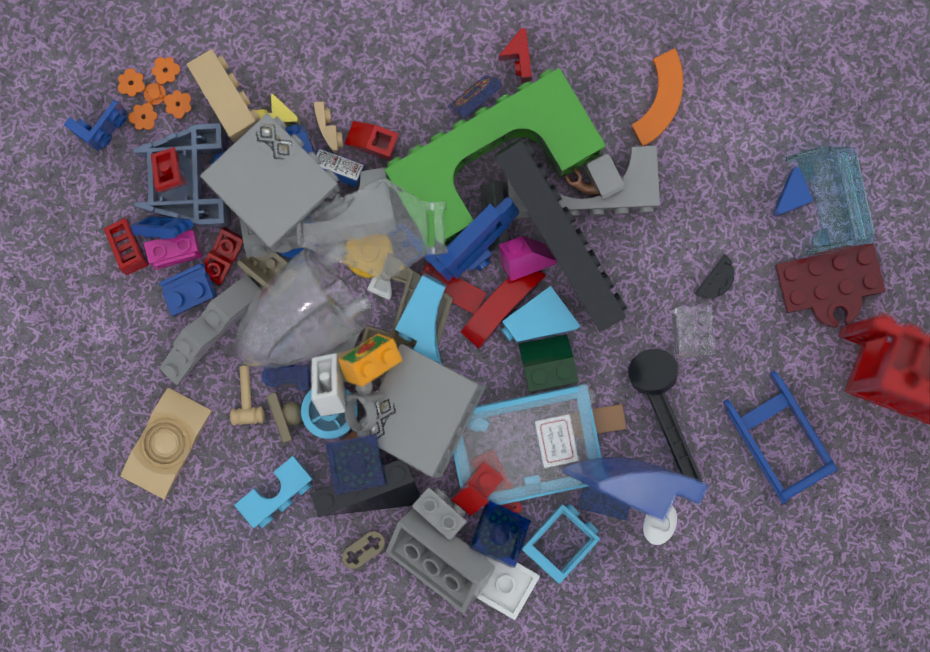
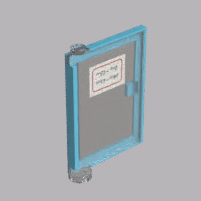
M585 383L476 406L453 453L460 488L483 461L500 473L504 479L488 497L489 502L481 509L587 487L588 485L562 471L564 467L601 458L591 403H596L594 389H588Z

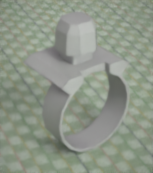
M372 381L363 387L356 385V391L358 392L345 396L347 400L345 406L346 421L349 427L357 433L371 430L375 426L377 414L373 402L382 400L385 397L383 393L371 391L373 389ZM357 399H359L366 410L367 424L365 428L361 427L355 417L354 408Z

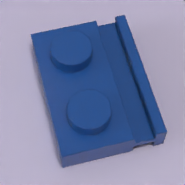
M205 263L198 264L159 282L171 316H177L217 297L210 276L206 273Z

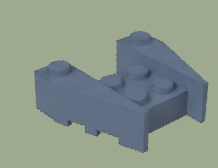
M221 123L196 124L188 127L187 130L170 134L164 139L133 149V153L139 157H147L149 202H136L135 207L165 217L190 219L193 225L204 228L230 227V208L221 198L203 199L202 178L200 176L202 174L201 154H218L228 150L227 132ZM175 147L178 153L180 171L187 185L164 193L157 192L154 186L151 154Z

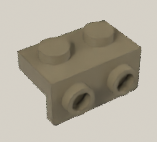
M279 252L266 254L262 257L247 258L246 255L237 263L246 276L254 278L261 284L260 286L265 292L273 295L282 292L300 269Z

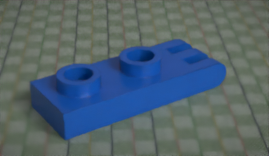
M148 216L131 225L134 235L145 236V238L160 237V239L164 240L175 238L178 234L193 228V222L190 219Z

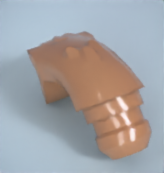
M574 168L575 173L578 175V178L572 180L566 174L567 183L586 195L600 196L592 183L588 184L582 180L579 169Z

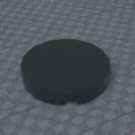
M650 349L639 353L632 359L628 367L629 381L633 388L642 394L652 393V395H659L669 391L675 385L679 374L678 364L674 356L660 349Z

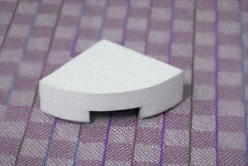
M381 275L374 277L367 291L390 301L392 297L391 281L389 278Z

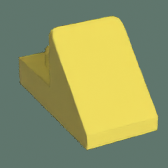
M271 94L272 113H268V110L264 109L255 110L260 119L268 113L273 119L277 116L286 126L300 125L298 117L273 94Z

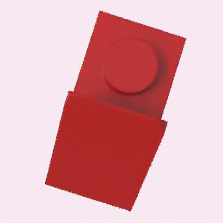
M521 28L499 55V61L518 59V61L514 62L516 76L521 77V83L531 82L532 79L526 28Z
M175 147L151 154L154 186L157 192L164 193L187 185L180 171L178 153Z
M483 461L451 500L472 516L489 502L488 497L503 481L504 477L487 462Z

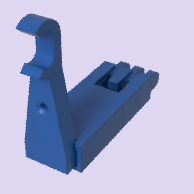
M505 198L496 208L489 204L438 256L402 223H397L396 231H392L389 234L391 237H396L399 232H405L407 239L402 242V247L405 250L413 247L449 281L453 276L457 279L510 226L509 224L519 215V209L511 198Z

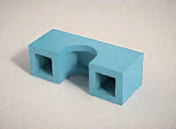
M292 456L273 472L281 483V490L276 497L266 498L255 488L234 505L253 529L257 526L264 528L274 519L271 515L279 509L283 512L293 503L291 498L299 493L302 496L312 487L310 482L314 478L296 456Z

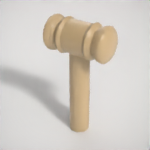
M239 366L242 408L237 410L231 409L230 422L233 426L237 424H256L257 422L262 424L265 420L263 407L252 408L249 366Z

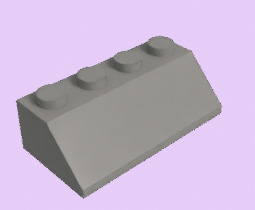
M414 508L398 521L385 552L463 614L486 586L496 567L454 535L452 539H447Z

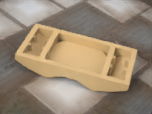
M168 387L153 410L141 437L132 449L120 477L165 500L212 410Z

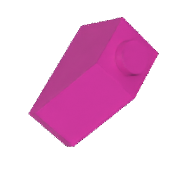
M520 236L499 244L501 266L511 281L557 264L556 259L546 244L527 237Z

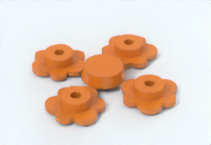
M163 57L156 58L154 61L155 67L152 68L151 72L156 76L158 83H151L146 88L144 82H142L144 76L141 73H136L132 68L126 69L124 75L118 76V91L121 94H128L130 97H134L137 93L144 91V98L148 102L142 106L135 105L133 108L134 112L129 114V121L135 124L137 130H142L143 128L152 130L154 128V120L158 118V114L153 111L152 105L161 104L163 101L167 106L166 112L173 114L177 119L183 118L185 112L191 111V96L188 93H181L179 90H175L173 95H166L165 88L161 85L167 81L170 83L176 80L175 76L180 73V66L174 63L172 57H167L166 59Z

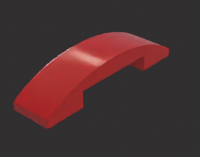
M539 270L513 281L508 277L477 310L461 330V333L480 349L495 333V329L528 294L530 295L546 278V275Z

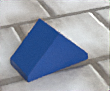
M795 166L791 169L772 214L773 216H781L814 201L800 168Z

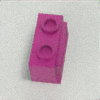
M193 230L178 234L175 238L157 239L144 243L148 262L155 270L203 257L197 233Z

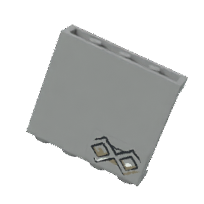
M267 113L200 176L274 253L281 246L279 242L334 190L338 193L340 188L337 184L339 181L337 176L330 169L325 172L319 166L322 163L312 151L308 154L302 148L304 143L295 134L290 136L285 131L287 126L277 116L273 119Z
M401 344L397 349L402 361L387 370L381 378V386L378 392L383 393L385 397L382 400L373 402L377 414L376 424L371 430L359 432L357 435L429 476L441 478L486 386L477 381H472L419 353L411 346ZM367 415L359 423L363 428L367 424Z

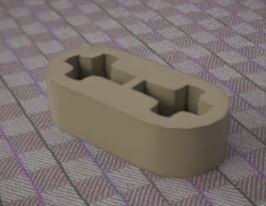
M370 531L345 549L342 554L343 564L350 569H357L382 551L385 546L384 536L378 531ZM369 536L380 538L381 541L378 543V549L371 547L366 551L364 546L370 542ZM361 549L363 554L358 557L359 563H349L347 561L349 558L348 552L356 553Z

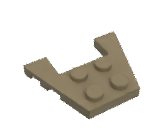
M388 253L381 276L406 283L392 332L366 325L361 344L376 334L393 338L397 347H400L401 344L415 347L417 343L415 339L412 342L403 339L398 335L399 331L395 330L422 275ZM445 291L439 304L436 320L438 346L453 297Z

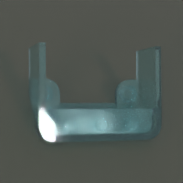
M820 146L785 157L786 162H798L797 167L801 169L806 181H812L822 229L817 230L814 236L816 248L806 250L807 255L826 254L874 242L875 232L858 157L852 147Z

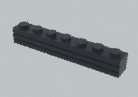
M665 392L659 395L646 393L680 474L703 483Z

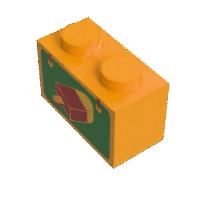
M376 334L337 360L346 380L363 387L401 362L402 358L393 338Z

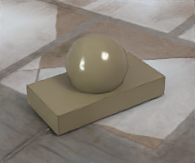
M277 392L267 395L266 398L281 441L283 443L293 441L294 438L290 426H296L301 423L302 405L298 402L290 401L282 406Z

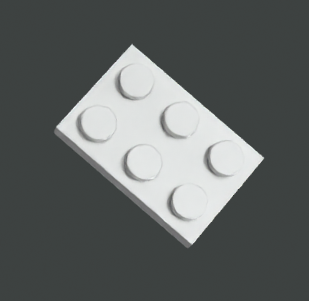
M474 537L470 547L496 566L488 583L477 598L515 620L540 575L508 556L497 558L488 555L489 553H486L482 548V544L479 543L480 540Z

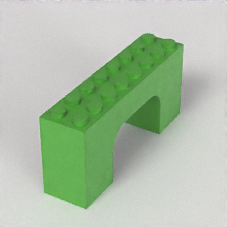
M560 68L555 71L549 69L539 76L540 79L538 81L524 83L518 87L519 92L514 95L506 94L496 100L497 104L489 109L487 106L479 109L474 113L475 117L469 121L465 119L460 120L452 126L453 130L450 132L436 134L431 138V143L424 147L422 144L417 145L409 151L410 155L403 159L397 157L387 164L388 168L384 169L387 179L426 245L433 252L451 243L473 221L454 187L457 173L464 166L496 147L518 137L533 140L541 147L559 179L574 171V168L578 169L602 155L606 145Z

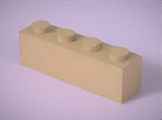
M211 49L186 65L233 143H236L260 120V117L255 109L249 111L247 106L251 103L244 91L240 93L237 91L236 88L240 84L233 73L229 75L226 73L225 70L229 66L223 56L217 57Z

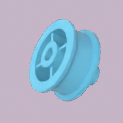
M345 388V396L348 394H352L349 390ZM312 389L306 394L301 406V416L306 428L312 434L320 438L336 439L346 435L351 430L346 421L345 412L332 414L331 416H320L312 401ZM357 402L355 403L354 408L356 419L358 418Z

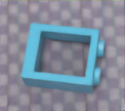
M562 503L521 547L531 559L559 584L600 540L596 535L599 532L596 527L589 521L584 524L577 518L580 513L572 505L568 504L565 507ZM563 513L589 539L567 564L559 570L533 545Z

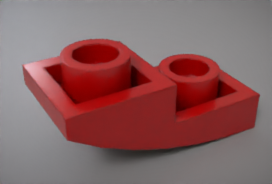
M226 227L221 229L213 249L208 253L204 261L206 273L209 274L211 281L219 285L223 284L244 245L243 237Z

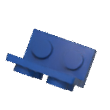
M113 100L93 128L79 118L76 122L71 117L68 118L64 126L95 150L99 151L101 147L104 149L111 142L112 136L110 135L113 131L124 125L127 120L125 115L128 112L119 102Z

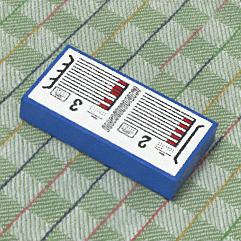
M318 148L315 155L322 162L319 166L325 172L330 169L340 182L357 187L360 180V171H364L365 165Z

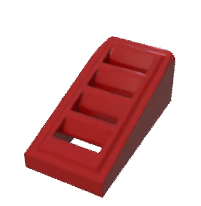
M127 218L103 228L120 271L127 276L148 266ZM125 229L126 233L115 238L113 237V234ZM129 238V242L120 246L117 245V243ZM133 248L134 251L122 256V252Z

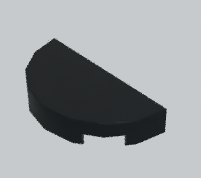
M726 254L722 256L694 294L702 298L713 299L722 296L730 289L734 281V269L732 261Z

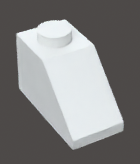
M336 353L312 358V401L320 416L346 412L345 388Z

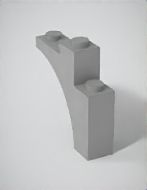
M245 275L209 303L199 318L180 332L173 343V349L159 369L176 385L181 383L212 345L234 323L255 306L264 291Z

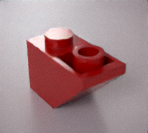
M353 121L344 144L391 161L399 142V134L374 124Z

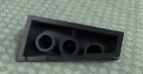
M400 459L381 466L376 474V479L372 480L374 482L365 485V487L352 488L348 484L339 482L310 493L318 517L413 506L419 499L420 493L409 464Z

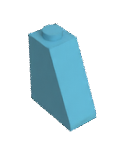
M550 286L502 321L504 327L501 331L509 341L514 339L516 343L572 332L577 330L580 324Z

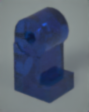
M270 365L263 370L262 380L267 386L273 388L280 387L282 384H298V391H310V366Z

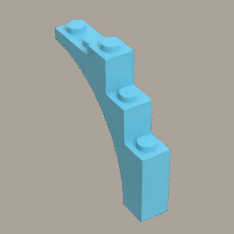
M424 273L395 330L399 331L398 335L403 339L411 342L413 339L417 341L414 350L442 364L437 345L436 320L439 304L447 284ZM475 414L477 419L470 420L467 427L477 432L479 430L485 432L490 423V418H481Z

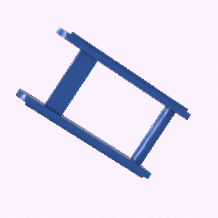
M776 371L770 373V377L780 394L742 417L738 415L728 399L724 400L723 404L727 410L726 413L783 505L788 503L790 498L829 474L831 476L834 475L838 468L784 380ZM789 406L824 466L784 490L748 430Z

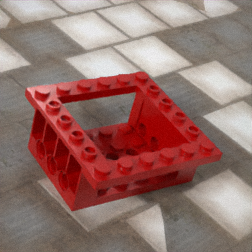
M880 314V317L874 316L841 327L838 337L861 345L844 392L930 425V336L921 333L922 329L918 326L908 323L905 326L897 324L894 317L886 314ZM888 337H892L891 342L887 341Z

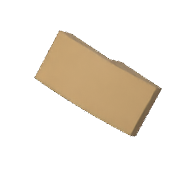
M324 101L314 102L315 114L321 133L334 154H339V147H343L342 132H337L336 125L327 126L328 123H331L330 108L326 109Z

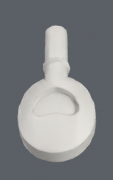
M673 504L664 522L646 514L643 532L645 538L651 544H663L673 535L677 525V513Z

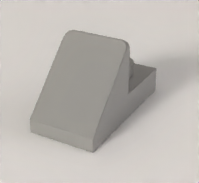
M605 154L582 166L586 176L603 199L625 189V185L609 154Z

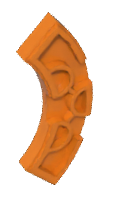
M675 48L652 60L658 81L656 98L648 112L631 125L641 146L650 144L665 131L679 107L683 91V72Z

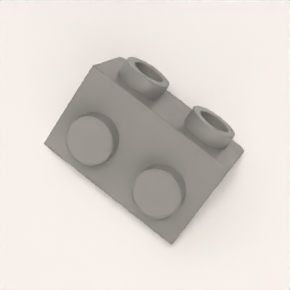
M429 486L413 504V508L450 540L467 522V519L464 518L466 512L456 503L451 506L445 501L447 495L437 486L434 489Z

